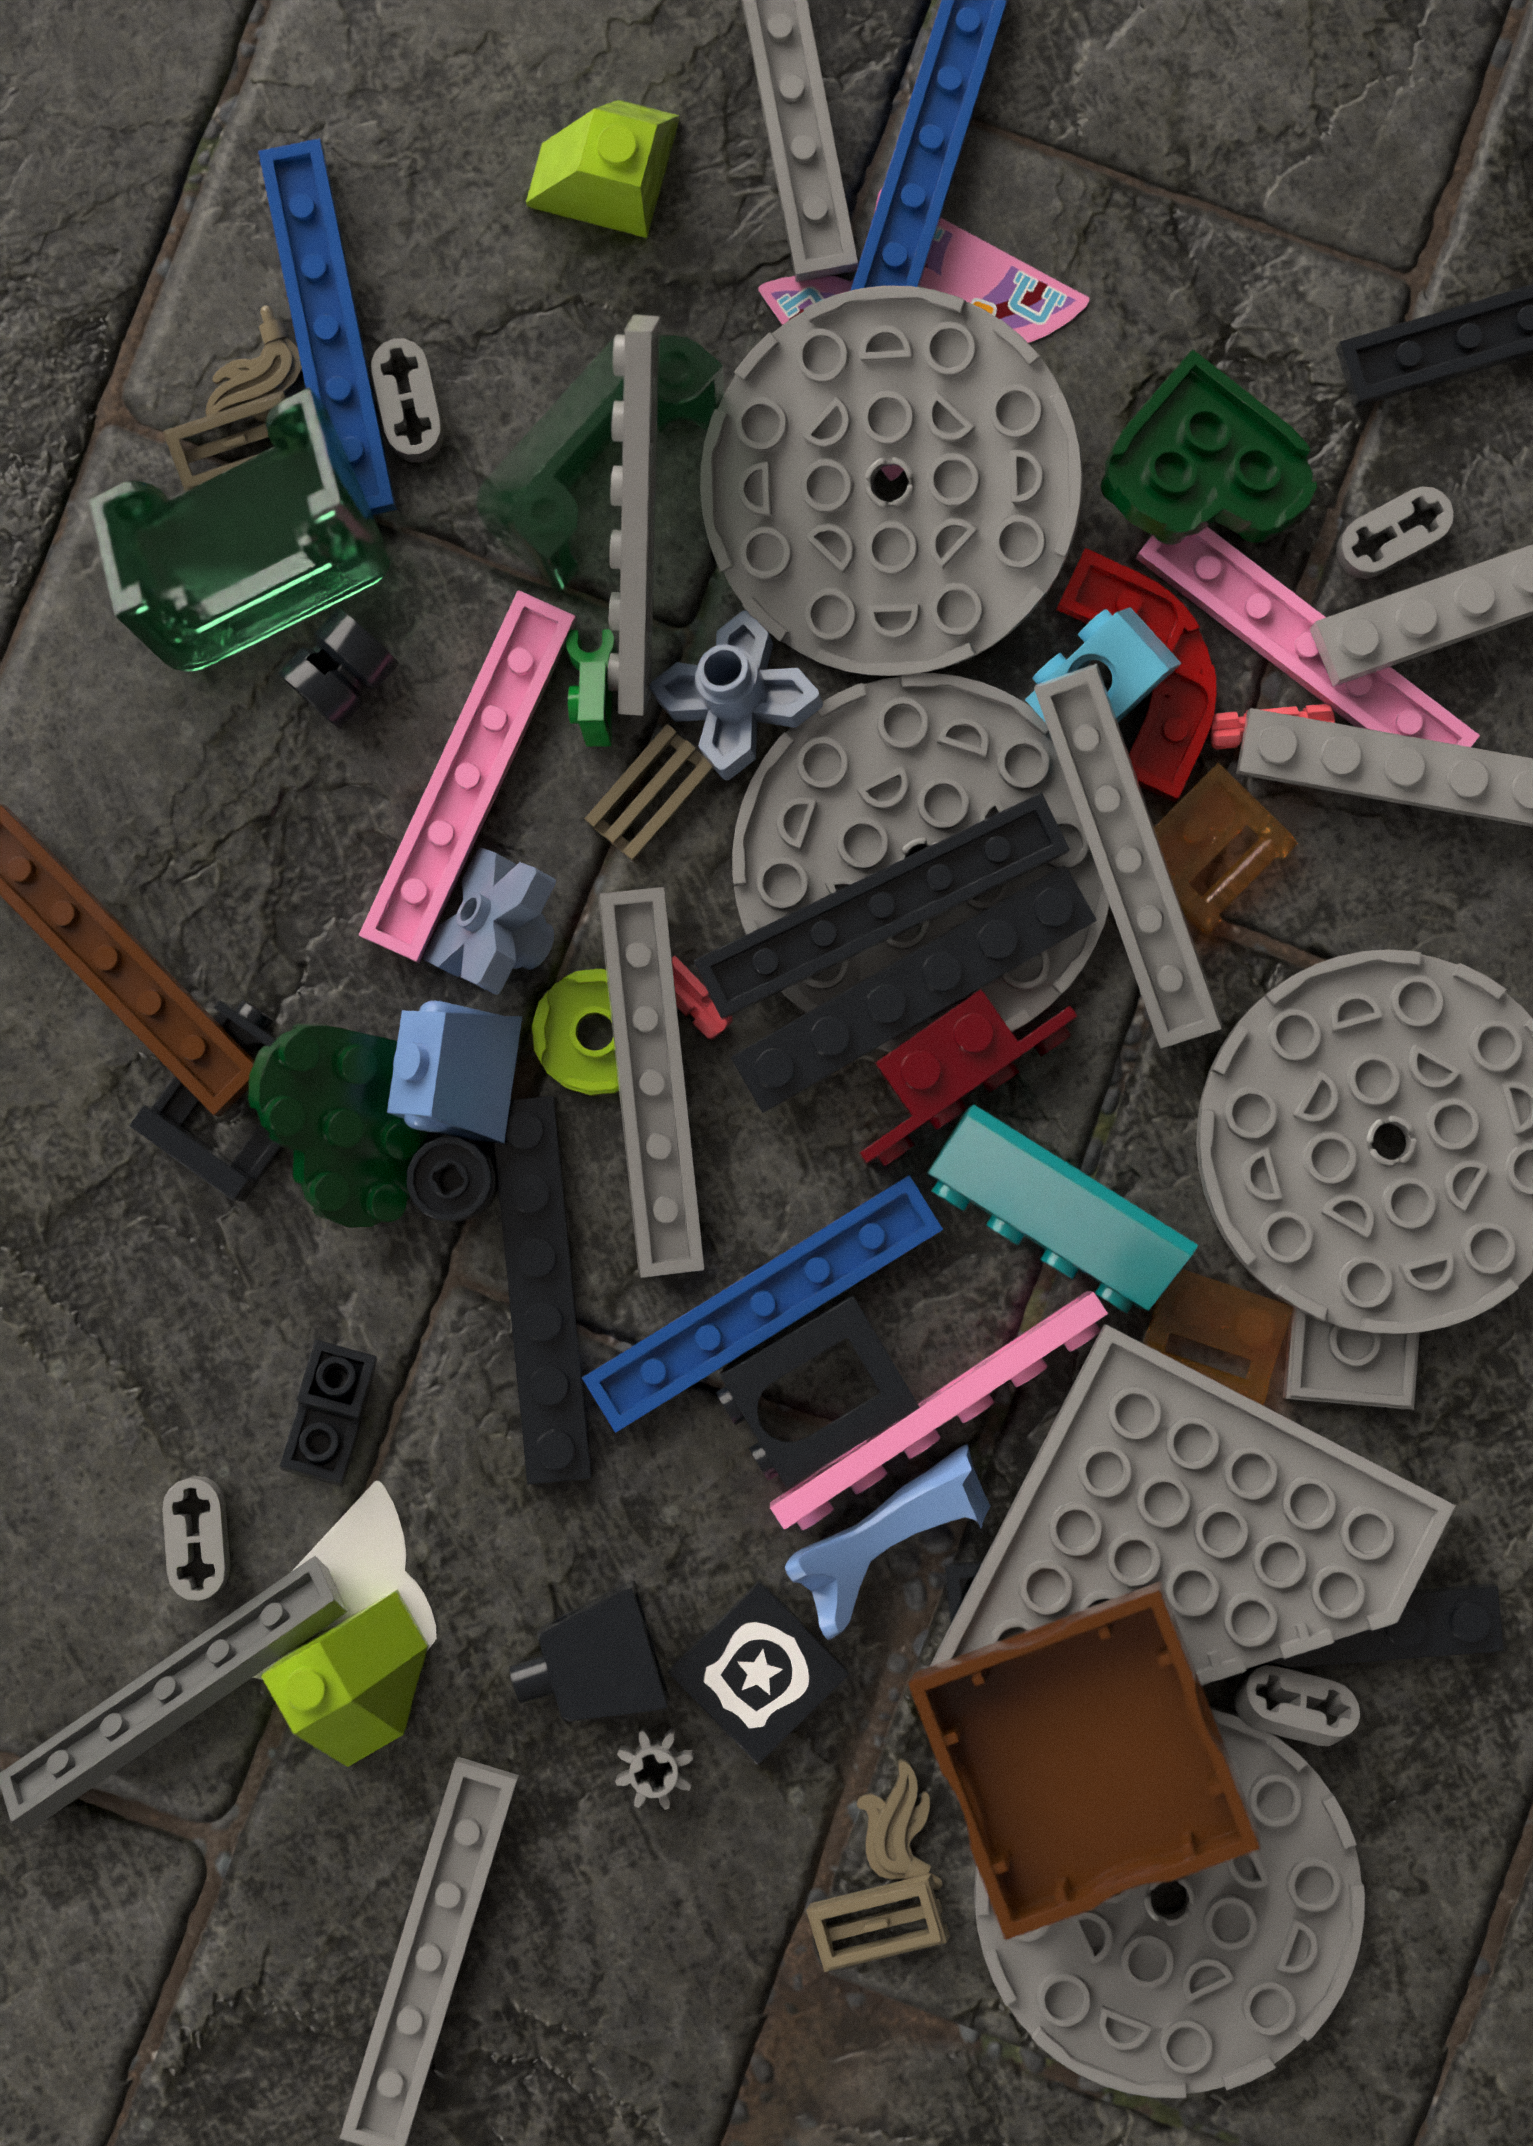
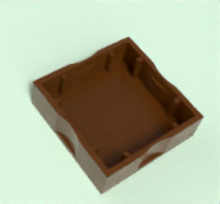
M1161 1581L917 1671L908 1681V1686L941 1773L949 1782L963 1809L970 1838V1849L1005 1940L1095 1909L1107 1899L1127 1889L1156 1882H1170L1260 1849V1833Z

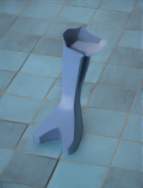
M968 1444L953 1451L932 1468L902 1486L858 1524L798 1550L787 1561L785 1569L792 1582L801 1583L812 1591L818 1612L819 1626L827 1640L842 1633L849 1624L859 1588L870 1562L889 1547L918 1532L964 1517L976 1520L980 1528H982V1523L990 1508V1504L973 1468Z

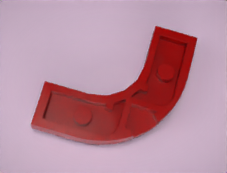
M1085 548L1056 610L1088 624L1104 609H1107L1114 615L1117 611L1131 607L1182 663L1150 693L1144 721L1128 753L1139 786L1176 802L1181 795L1211 728L1217 695L1215 667L1211 663L1208 649L1199 631L1200 626L1190 611L1173 593L1151 578Z

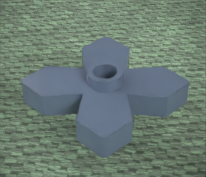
M747 610L740 612L717 630L716 646L704 653L698 665L676 662L653 680L649 686L655 699L674 722L705 720L698 747L706 760L724 780H730L756 760L757 722L796 728L823 706V700L818 689L799 668L767 669L773 642L769 633Z
M479 848L462 879L463 902L457 914L438 926L423 955V960L456 977L461 975V978L493 994H499L512 969L521 967L527 970L534 969L545 960L551 950L554 941V929L550 924L546 923L545 916L541 912L556 884V879L535 867L521 862L516 865L495 852Z

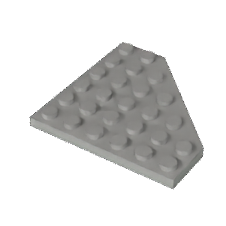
M1104 1324L930 1667L1161 1581L1201 1685H1205L1245 1672L1247 1668L1281 1657L1284 1659L1335 1643L1334 1640L1368 1629L1373 1631L1397 1623L1456 1505Z

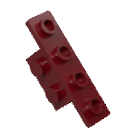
M980 989L875 1063L911 1117L858 1153L865 1164L877 1156L882 1165L886 1166L915 1145L908 1134L930 1120L937 1130L965 1111L967 1107L961 1097L979 1084H982L989 1094L1018 1074L1020 1071L1013 1061L1034 1047L1040 1057H1042L1072 1036L1065 1024L1078 1015L1070 1005L1026 1037L1017 1041L989 999Z

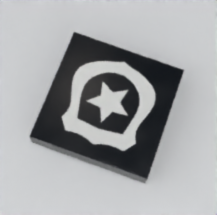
M760 1579L668 1669V1673L757 1765L850 1674L849 1670Z

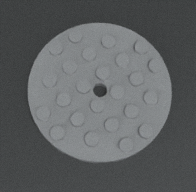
M876 286L833 295L809 305L803 309L804 312L787 321L773 333L769 332L747 354L734 371L736 375L724 393L718 409L714 410L704 442L700 476L702 515L708 541L720 571L724 573L731 588L741 600L742 606L754 619H757L763 628L777 640L787 644L799 653L814 659V661L843 671L879 676H901L947 668L987 650L1015 630L1043 600L1060 574L1074 540L1082 504L1083 466L1076 424L1059 384L1039 354L1014 329L984 309L951 294L913 286ZM888 465L902 467L909 479V485H907L905 493L893 502L881 500L876 495L873 486L874 477L877 472Z
M918 673L882 679L864 685L860 683L838 692L824 700L822 708L796 728L791 727L778 738L763 758L750 781L735 827L732 850V876L736 905L746 935L904 859L907 853L914 848L929 847L1041 792L1070 848L1067 854L781 991L804 1014L810 1012L1063 865L1067 867L1097 921L980 989L984 992L1010 1031L1013 1032L1029 1023L1047 1009L1071 985L1085 966L1097 944L1110 904L1047 724L1029 704L986 683L960 676ZM977 991L876 1049L887 1052L893 1051Z
M1390 949L1362 951L1317 963L1291 976L1266 993L1233 1027L1220 1047L1209 1070L1201 1096L1196 1139L1198 1169L1206 1201L1223 1239L1249 1273L1273 1295L1317 1320L1341 1328L1368 1333H1418L1445 1328L1471 1319L1489 1310L1513 1294L1519 1288L1518 1286L1533 1272V1018L1505 992L1506 988L1464 964H1454L1436 957L1421 955V952ZM1390 1123L1396 1125L1405 1136L1406 1146L1404 1152L1394 1160L1383 1158L1372 1147L1375 1131L1382 1124Z
M1210 1706L1260 1833V1849L1176 1879L1185 1887L1186 1891L1185 1903L1176 1913L1162 1914L1153 1909L1151 1905V1891L1163 1883L1156 1882L1127 1889L1107 1899L1095 1909L1005 1940L976 1865L974 1886L976 1926L984 1959L1005 2005L1009 2007L1019 2023L1029 2032L1032 2039L1058 2062L1102 2086L1129 2094L1153 2098H1186V2094L1205 2092L1222 2087L1230 2090L1251 2082L1275 2069L1274 2064L1293 2051L1304 2039L1308 2042L1331 2015L1352 1975L1361 1946L1365 1917V1890L1361 1882L1360 1865L1355 1848L1356 1842L1347 1818L1335 1796L1304 1758L1281 1738L1271 1733L1253 1729L1238 1714L1214 1706Z

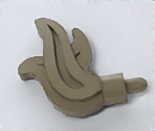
M263 306L260 310L264 323L259 326V330L265 345L260 356L253 359L233 360L214 374L212 381L217 385H221L214 390L207 402L206 416L283 390L286 393L298 381L302 373L298 348L289 340L283 320L275 319L270 306ZM269 410L253 415L261 423L266 424L273 421Z
M900 1759L898 1761L899 1775L887 1800L884 1801L880 1796L872 1793L865 1794L858 1798L857 1807L865 1810L868 1814L865 1849L870 1867L880 1877L907 1880L931 1874L929 1872L931 1865L913 1856L910 1849L911 1840L927 1821L930 1810V1797L927 1791L922 1792L920 1803L915 1805L918 1792L917 1778L910 1763ZM932 1874L935 1883L934 1890H938L942 1887V1880Z

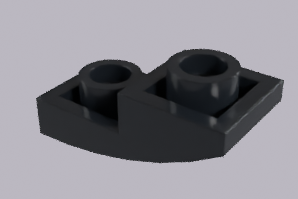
M315 1339L296 1399L298 1403L297 1411L279 1465L282 1471L343 1487L368 1400L377 1356Z

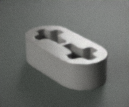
M405 338L391 339L384 342L375 351L371 361L372 376L384 431L392 450L401 459L409 462H424L432 458L440 450L444 441V428L431 369L423 350L415 342ZM405 357L409 366L418 365L417 369L409 371L408 374L411 388L409 393L401 394L395 377L393 375H385V372L394 369L393 359ZM415 407L422 426H431V429L422 432V443L418 445H411L407 436H398V433L405 431L408 425L404 409Z
M1422 486L1412 489L1361 516L1344 530L1337 542L1336 556L1339 565L1346 573L1355 578L1368 579L1378 576L1432 547L1445 536L1453 523L1454 511L1450 500L1443 492L1433 487ZM1413 504H1416L1421 511L1431 508L1435 512L1436 518L1430 524L1431 532L1428 533L1423 525L1416 526L1405 533L1401 530L1399 525L1404 523L1415 511ZM1361 533L1367 541L1384 533L1387 534L1390 541L1384 543L1375 553L1376 562H1372L1368 555H1362L1358 558L1355 556L1352 549L1359 542L1357 534Z
M193 1476L178 1481L169 1488L164 1497L162 1512L166 1567L170 1586L176 1594L186 1600L200 1601L210 1598L225 1586L230 1574V1552L226 1501L223 1491L216 1482L209 1478ZM190 1488L196 1489L199 1499H209L210 1510L199 1516V1533L193 1534L190 1513L180 1512L178 1507L179 1501L189 1497ZM200 1542L201 1559L203 1563L214 1564L215 1574L204 1580L203 1587H197L195 1577L184 1576L183 1566L194 1561V1543Z
M1265 1665L1255 1669L1242 1679L1236 1686L1234 1693L1235 1709L1239 1717L1249 1727L1261 1732L1317 1746H1331L1338 1743L1354 1731L1360 1719L1359 1704L1354 1694L1346 1686L1333 1680L1278 1666ZM1263 1686L1267 1687L1268 1698L1282 1702L1270 1711L1266 1709V1699L1256 1695V1691ZM1323 1701L1327 1703V1712L1337 1716V1721L1330 1726L1327 1725L1326 1714L1312 1710Z

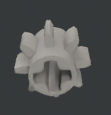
M645 1726L641 1727L639 1731L640 1745L636 1750L624 1745L619 1747L617 1755L631 1765L630 1769L622 1771L617 1775L615 1782L617 1786L632 1784L633 1788L637 1791L634 1806L637 1808L648 1797L659 1798L660 1805L665 1810L669 1809L670 1791L674 1786L688 1791L691 1788L692 1780L687 1775L680 1773L679 1767L689 1764L693 1760L694 1753L693 1750H683L680 1752L676 1750L672 1745L675 1737V1730L672 1728L661 1739L651 1738L648 1729ZM654 1754L658 1763L669 1761L670 1765L666 1767L664 1780L655 1781L651 1772L640 1773V1770L644 1767L646 1755Z

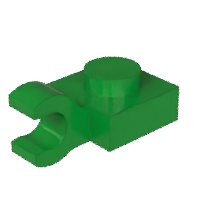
M603 629L602 645L595 652L587 653L581 650L582 643L578 630H570L566 640L571 663L580 671L579 686H569L568 690L570 724H579L586 747L611 746L613 691H608L607 678L609 657L611 653H617V647L613 633L609 629Z

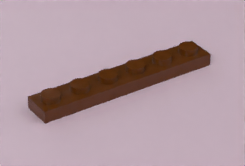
M0 803V896L214 1116L221 1117L249 1089V1074L255 1060L6 805Z

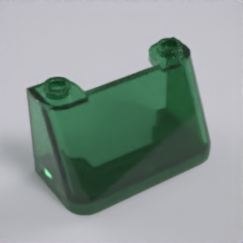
M660 334L657 430L661 433L670 422L678 420L695 421L702 429L706 430L714 410L718 409L725 394L723 365L700 344L688 337ZM615 338L606 345L488 476L477 495V509L481 521L486 528L558 592L580 570L569 548V540L578 525L579 513L576 501L568 489L612 441L613 405L615 401H624V376H614Z
M310 387L281 401L270 410L266 417V429L274 447L172 499H169L153 484L141 481H127L89 500L115 617L160 660L175 670L197 671L209 667L374 585L383 579L389 571V556L376 521L329 413Z

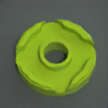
M601 968L575 971L554 984L539 1001L532 1023L534 1051L546 1072L566 1089L589 1096L612 1094L619 1091L614 1039L612 1038L609 1045L601 1050L586 1049L578 1039L577 1031L579 1024L584 1018L599 1014L607 1017L612 1022L606 970Z

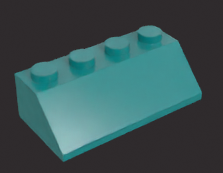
M972 1105L965 1110L926 1175L937 1181L931 1192L963 1212L969 1202L992 1215L986 1224L988 1228L1016 1245H1019L1024 1236L1046 1249L1040 1258L1042 1262L1072 1280L1078 1270L1100 1283L1095 1291V1295L1126 1314L1132 1305L1149 1311L1198 1247V1244L976 1105Z

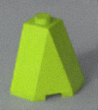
M616 100L594 108L542 143L526 200L527 207L647 238L679 123V115L622 100Z
M395 1590L291 1650L266 1670L261 1677L293 1734L346 1767H349L404 1735L429 1644L399 1591Z

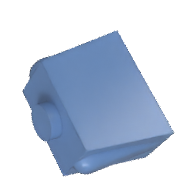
M428 1001L420 1007L419 1011L402 1010L397 1048L393 1061L394 1069L387 1113L403 1118L410 1128L448 1135L464 1140L504 1143L522 1017L503 1016L442 1001Z

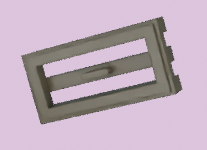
M284 390L163 431L185 492L305 452ZM272 408L276 409L279 417L278 420L186 451L183 449L180 441L182 438ZM284 432L288 444L193 475L189 463Z
M666 724L584 818L585 822L634 862L714 768L690 742L685 741L677 734L676 730L669 724ZM670 745L676 752L613 825L610 826L604 821L605 818ZM689 761L696 768L631 842L622 836L624 832L684 763Z
M932 1873L810 1903L806 1911L824 1972L947 1943L950 1933L947 1924H943L941 1913L943 1910L940 1900L936 1899L934 1894L935 1883ZM919 1896L921 1902L826 1926L825 1922L827 1918ZM921 1919H926L928 1925L926 1929L834 1951L831 1941Z

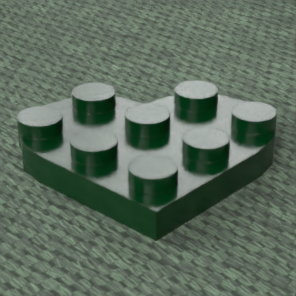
M1192 349L1120 433L1105 461V475L1101 480L1100 488L1103 496L1114 504L1131 524L1154 535L1158 541L1164 544H1178L1186 536L1198 534L1214 521L1235 531L1244 540L1258 543L1264 541L1270 534L1282 532L1300 518L1317 489V481L1312 482L1313 472L1306 458L1311 452L1310 448L1292 426Z
M297 1024L292 1026L293 1030L281 1034L270 1047L264 1046L259 1051L249 1074L248 1101L251 1108L257 1109L261 1125L270 1133L268 1137L273 1142L294 1150L293 1178L295 1183L301 1184L305 1199L314 1208L312 1211L316 1216L348 1228L372 1227L380 1222L396 1221L403 1215L407 1200L410 1197L407 1188V1169L414 1154L425 1145L428 1133L427 1131L410 1128L403 1118L387 1113L397 1040L324 1024Z

